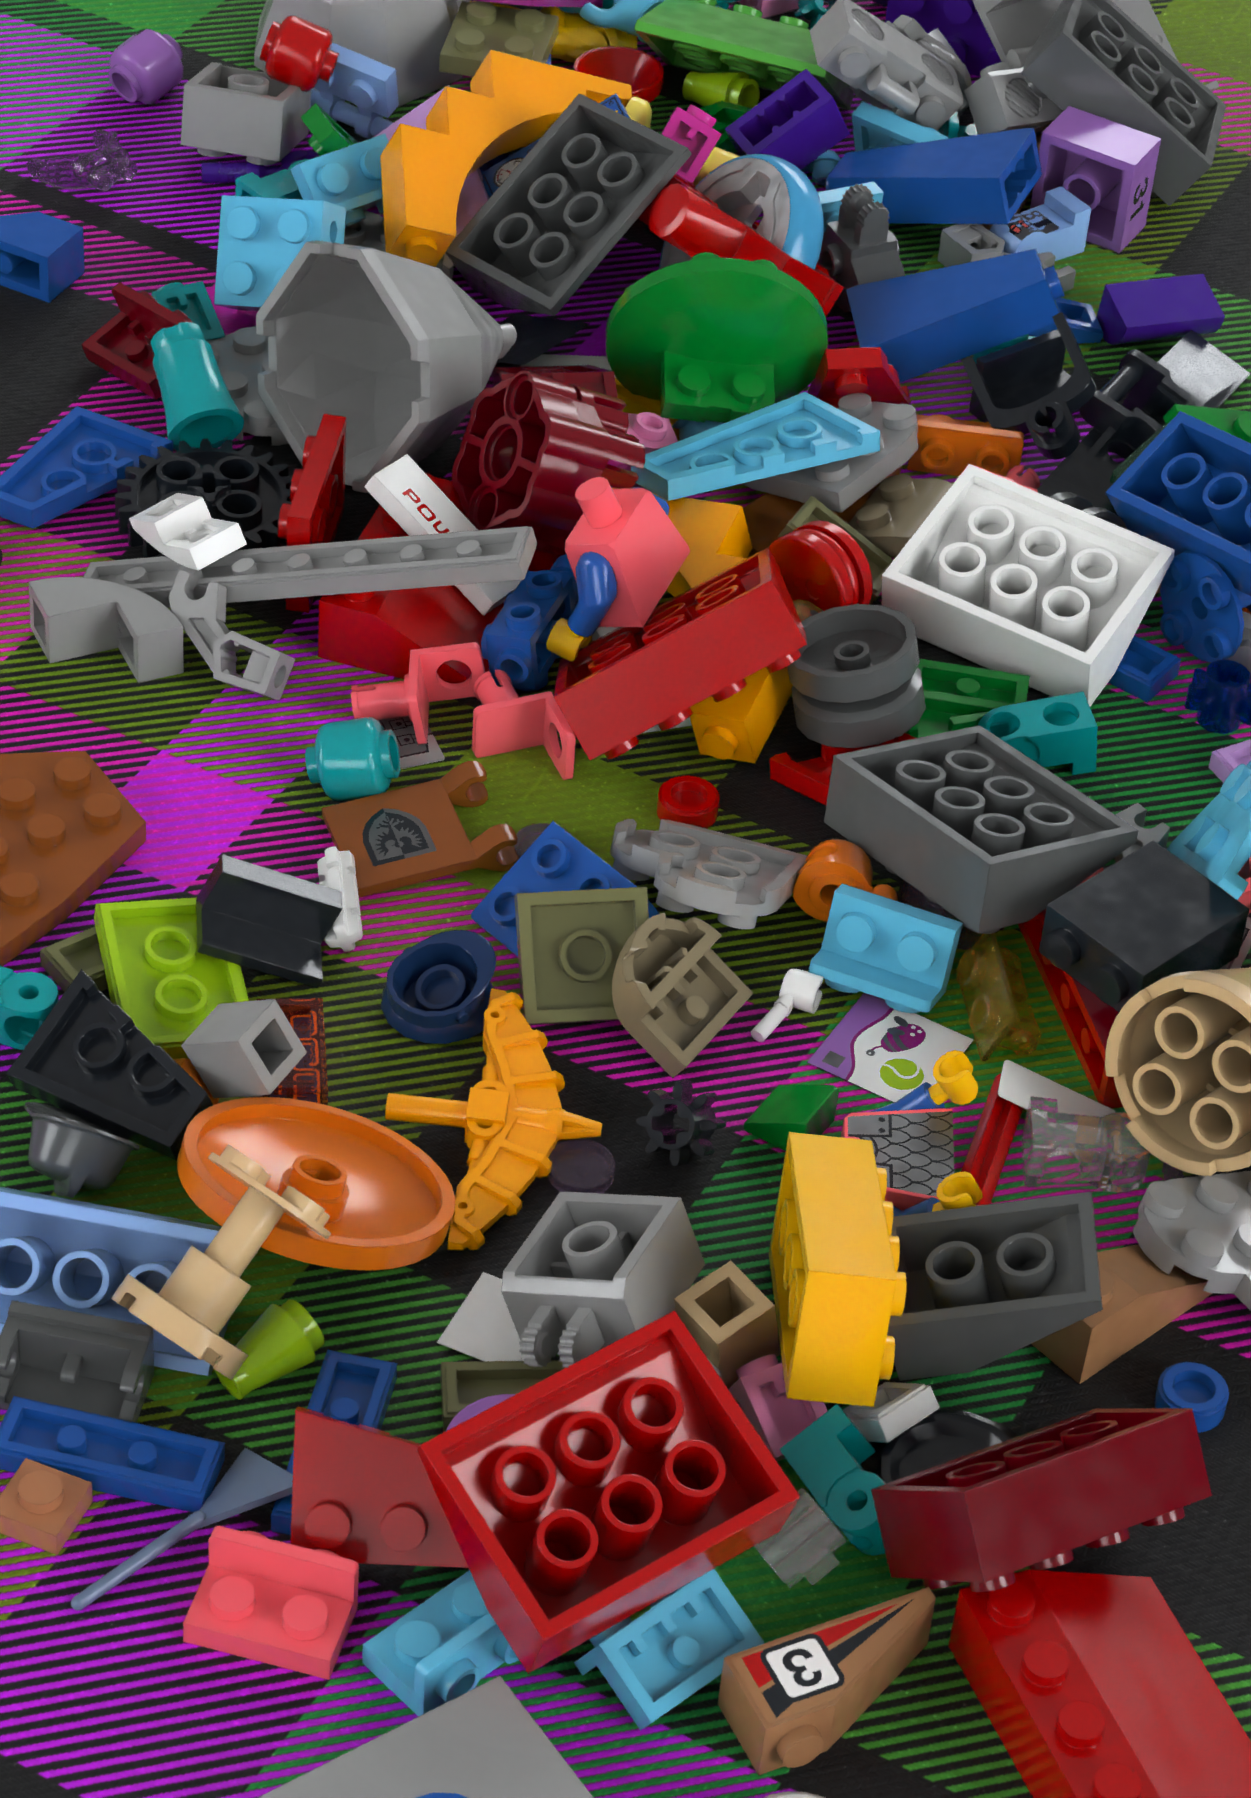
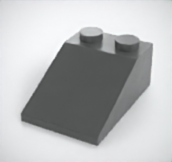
M1092 1192L893 1217L891 1236H898L900 1241L897 1272H905L907 1281L903 1314L901 1317L890 1316L887 1335L894 1336L895 1340L894 1363L899 1381L972 1372L1103 1310Z

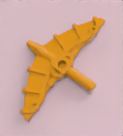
M491 988L488 1008L484 1012L482 1047L486 1055V1066L482 1069V1080L474 1085V1087H470L468 1101L388 1093L385 1120L465 1128L464 1143H467L470 1150L466 1162L469 1168L467 1174L456 1188L455 1209L450 1225L447 1250L479 1249L485 1244V1237L483 1236L485 1231L505 1214L508 1216L516 1215L522 1209V1201L519 1197L536 1177L542 1178L548 1176L551 1172L553 1163L548 1157L558 1141L601 1137V1122L562 1109L558 1092L565 1088L563 1075L555 1070H551L543 1052L548 1043L545 1033L531 1028L520 1012L524 1001L519 994L514 992L507 993L505 990Z

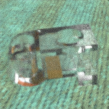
M1030 1097L1021 1137L1024 1187L1091 1192H1130L1139 1188L1144 1182L1151 1153L1133 1137L1125 1126L1131 1122L1128 1114L1125 1112L1111 1113L1104 1117L1058 1112L1057 1099Z

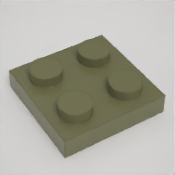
M462 1L440 52L439 72L473 77L490 49L547 63L558 35L559 16L543 14L535 9L517 10L494 6L489 2Z
M647 887L517 893L514 896L520 996L524 1001L521 1012L529 1025L619 1020L612 1000L614 969L620 952L630 935L649 919Z

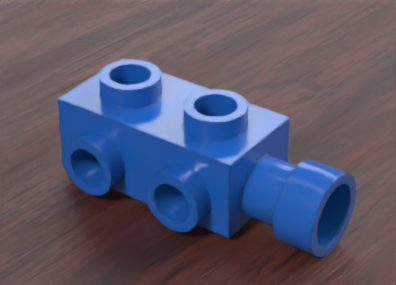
M566 554L557 558L550 570L527 571L525 579L521 580L514 592H510L507 595L504 606L493 623L485 627L481 640V653L483 658L488 660L489 671L497 685L500 684L495 677L496 669L505 671L511 678L513 687L521 691H536L547 685L548 670L555 659L560 657L546 649L547 639L556 622L560 618L568 620L578 603L577 583Z

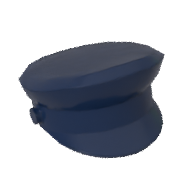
M467 930L441 932L412 947H407L401 955L395 958L389 968L387 984L382 992L381 1009L388 1024L404 1037L432 1044L453 1043L468 1039L482 1032L484 1012L488 1008L491 988L495 989L490 982L496 966V956L493 947L483 936Z

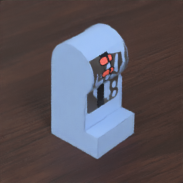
M1060 186L1046 192L1044 204L1025 210L1020 214L1015 213L1008 224H993L989 231L1005 240L1004 252L1013 254L1036 249L1038 254L1052 253L1056 256L1055 261L1084 252L1091 207Z

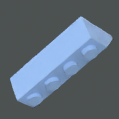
M0 1187V1335L7 1320L8 1309L12 1300L148 1325L130 1313L127 1308L111 1299L126 1275H131L159 1293L191 1245L204 1253L221 1226ZM229 1320L227 1321V1323L225 1324V1326L223 1327V1329L221 1330V1332L218 1334V1335H220V1336L223 1337V1338H224V1335H225V1332H226V1329H227ZM153 1329L155 1367L204 1376L211 1375L214 1366L203 1359L199 1360Z

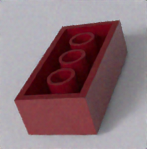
M1096 1408L871 1489L891 1578L922 1579L924 1588L929 1587L930 1589L946 1588L962 1582H969L970 1589L973 1592L992 1591L1012 1585L1016 1582L1014 1571L1027 1566L1032 1570H1040L1069 1563L1074 1559L1072 1549L1082 1545H1086L1089 1548H1098L1126 1541L1130 1538L1128 1528L1141 1523L1142 1526H1158L1178 1521L1185 1517L1184 1506L1212 1496L1192 1408Z

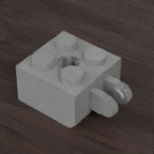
M211 62L184 84L180 145L196 147L197 153L209 157H223L231 153L246 156L247 162L256 165L276 164L277 161H281L308 135L309 129L301 117L310 109L311 91L303 92L300 87L288 86L270 78L265 72L223 66L222 63Z
M560 1192L503 1271L501 1292L521 1340L519 1342V1352H521V1359L524 1360V1364H528L530 1367H547V1363H551V1357H555L558 1354L560 1356L559 1362L563 1364L562 1367H568L675 1310L674 1298L691 1287L705 1265L681 1197Z

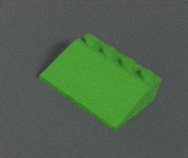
M665 0L636 21L635 32L665 64L700 73L745 72L750 79H754L758 83L760 88L772 91L778 90L807 68L834 98L837 107L850 110L854 92L849 87L850 85L818 66L810 30H808L809 24L803 20L790 16H781L779 22L761 18L763 13L749 6L735 4L733 11L716 7L715 0Z

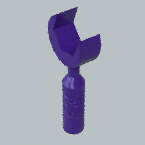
M310 150L292 151L281 160V166L266 167L249 162L201 163L202 183H236V178L251 172L263 178L284 169L288 170L290 165L296 161L319 157V155Z

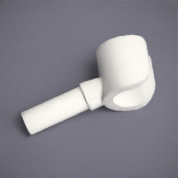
M790 969L783 979L779 998L774 1003V1006L751 1031V1036L754 1040L760 1043L764 1042L783 1019L789 1016L793 1008L814 1014L822 998V992L819 988L823 982V977L800 969Z

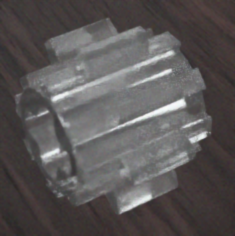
M804 1488L798 1491L800 1499L781 1531L754 1546L790 1589L804 1577L812 1586L815 1585L840 1564L833 1553L847 1542L840 1530Z

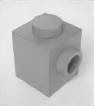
M276 999L218 1004L181 1045L214 1099L270 1095L307 1053Z

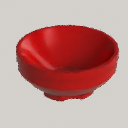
M607 46L589 50L576 59L573 70L631 85L632 97H639L648 101V103H651L660 94L664 79L663 67L656 58L646 52L623 46Z

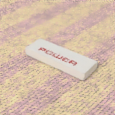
M408 454L375 473L364 486L409 536L478 530ZM521 580L455 586L484 616L505 602L507 595L510 592H514Z

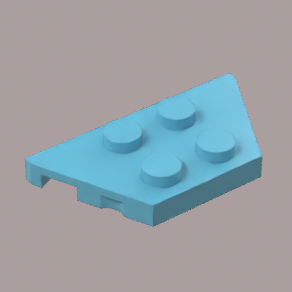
M1251 761L1247 765L1243 763L1238 765L1224 781L1220 793L1167 848L1173 855L1237 900L1249 883L1240 877L1238 872L1251 857Z

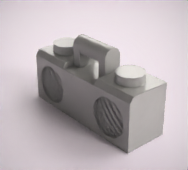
M837 0L810 30L818 66L851 87L863 90L891 108L897 116L938 131L962 106L963 95L956 70L953 66L851 0Z
M1032 47L1009 50L1006 57L1007 62L996 63L980 71L981 78L964 90L978 135L1034 128L1035 135L1037 136L1062 113V110L1049 98L1044 99L1036 95L1027 85L1025 76L1021 74Z

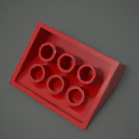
M426 473L467 517L452 481L437 478ZM379 505L358 540L409 535ZM535 550L528 571L550 570L556 559L560 556ZM455 585L322 595L319 600L318 657L404 679L405 674H409L410 650L472 642L478 643L481 649L484 629L488 624L493 623L502 610L504 602L483 616ZM482 656L484 669L487 672L489 671V663ZM456 660L444 662L436 671L443 681L451 684L462 683L472 674L470 668L465 663Z
M769 547L656 607L644 627H619L589 643L586 647L580 648L574 661H568L564 658L560 659L554 699L589 760L603 753L607 759L618 757L639 743L637 735L657 724L661 731L670 729L682 723L693 714L691 706L712 696L715 702L727 699L747 685L744 679L764 667L767 668L769 673L779 671L801 657L798 649L807 645L806 632Z
M675 1310L419 1445L417 1450L485 1606L528 1674L780 1532L800 1499V1495Z
M1028 1569L1015 1573L1016 1582L1001 1589L986 1592H973L970 1586L959 1589L948 1646L1033 1798H1251V1741L1151 1577Z

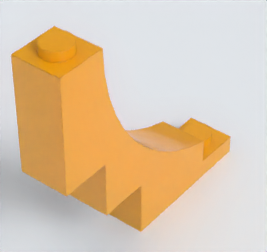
M490 49L470 81L471 92L446 86L426 117V129L400 123L380 155L386 252L436 267L456 237V213L459 196L464 181L470 174L486 162L504 153L526 147L540 139L579 93L598 103L617 93L626 108L632 98L631 85Z
M684 497L667 501L669 505L668 517L690 549V553L666 590L671 595L676 597L747 559L753 547L741 505ZM764 667L744 678L747 685L733 696L719 702H715L712 696L691 706L693 714L690 716V721L699 753L717 759L756 763L792 693L791 688L793 685L789 680L788 667L773 673H769L767 668Z

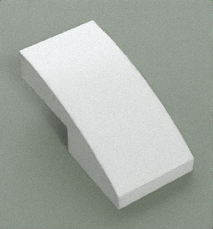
M176 493L129 518L133 529L151 546L176 563L194 570H200L247 544L237 522L211 518L204 498L200 496Z

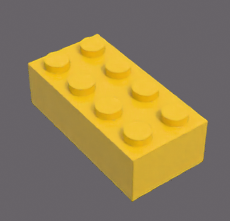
M789 1132L769 1249L787 1399L874 1407L879 1379L890 1380L892 1376L895 1340L894 1336H888L887 1332L890 1316L901 1317L903 1314L907 1281L905 1272H897L900 1241L898 1236H891L893 1203L885 1201L887 1171L886 1168H878L876 1166L872 1140Z

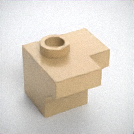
M732 1261L713 1271L674 1298L676 1313L709 1362L711 1361L721 1371L720 1374L722 1376L720 1378L728 1389L739 1379L736 1370L741 1366L766 1355L775 1354L776 1357L780 1355L775 1305Z

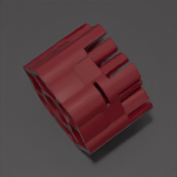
M526 370L519 371L513 378L503 380L493 388L489 387L482 390L473 403L470 420L452 469V484L459 495V500L467 515V519L478 530L532 527L537 541L535 550L557 556L565 555V541L583 514L575 497L577 488L585 481L595 477L606 478L610 486L614 488H632L639 478L637 473L609 465V459L641 469L644 468L646 456L644 444H640L639 439L635 436L627 434L629 427L628 413L623 412L626 403L622 399Z

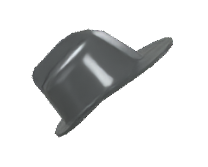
M37 1102L25 1103V1110L33 1118L28 1152L29 1165L37 1172L54 1180V1192L57 1196L73 1198L80 1188L92 1190L108 1189L116 1180L131 1151L139 1150L140 1146L131 1142L128 1138L64 1109Z

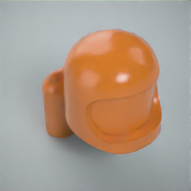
M843 839L826 840L812 848L806 857V863L797 874L793 888V898L796 904L805 913L823 922L828 921L834 891L842 883L895 901L898 900L895 889L890 885L879 884L875 887L872 886L873 868L868 855L855 843Z

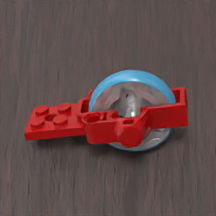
M748 154L734 158L711 171L697 185L675 174L638 217V219L649 226L651 232L664 240L659 269L689 261L696 254L704 252L714 253L720 258H735L748 261L768 260L773 262L778 270L792 276L810 290L820 303L825 317L844 289L842 285L830 278L828 269L818 263L824 233L823 210L818 192L805 173L780 157L767 154ZM763 211L764 216L759 224L755 220Z

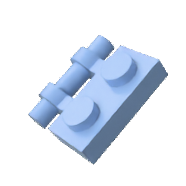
M332 42L331 50L339 53V57L329 82L319 79L316 86L311 90L310 108L316 103L335 122L340 121L354 127L356 134L370 139L394 123L384 119L383 116L389 118L399 106L396 69Z

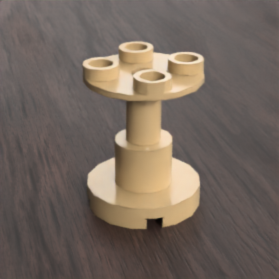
M228 1144L220 1156L211 1152L208 1159L244 1184L248 1189L205 1252L202 1253L191 1245L159 1293L127 1274L111 1299L127 1308L130 1313L199 1360L203 1359L214 1366V1370L232 1380L248 1355L218 1334L251 1288V1285L242 1280L240 1276L284 1212L325 1239H328L332 1233L324 1227L331 1217L325 1212L324 1208L290 1185L279 1196L265 1186L271 1175L265 1172L264 1168Z

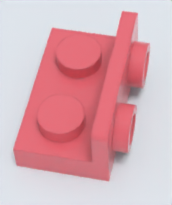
M215 1526L209 1538V1565L183 1622V1642L330 1680L358 1609L359 1564L354 1560L340 1557L328 1550H312L269 1539L254 1531H238L223 1526Z

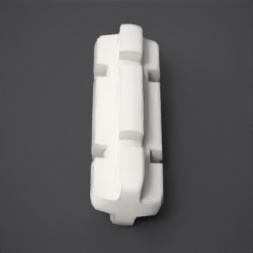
M336 846L325 849V856L317 861L319 884L342 891L343 909L327 933L325 942L330 948L341 947L344 952H350L356 948L355 942L363 937L355 859L349 850L338 851Z

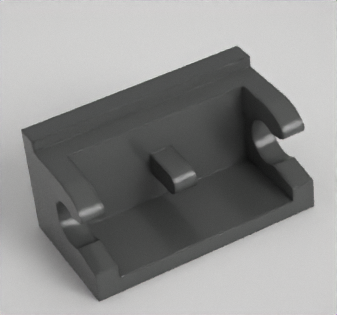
M12 1300L8 1309L7 1320L0 1335V1409L7 1410L13 1396L137 1423L154 1376L153 1328L151 1326Z

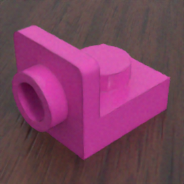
M690 104L686 111L680 107L674 109L661 134L688 147L692 153L676 174L693 183L722 134L712 128L717 121L714 117Z

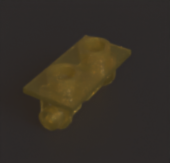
M995 933L982 934L973 948L968 949L962 955L956 969L957 981L967 1009L970 1028L973 1031L980 1060L984 1062L989 1059L998 1046L1012 1050L1013 1053L1019 1056L1029 1055L1036 1050L1041 1039V1030L1036 1023L1032 1006L1024 1004L1029 996L1021 972L1020 959L1009 949L998 946Z

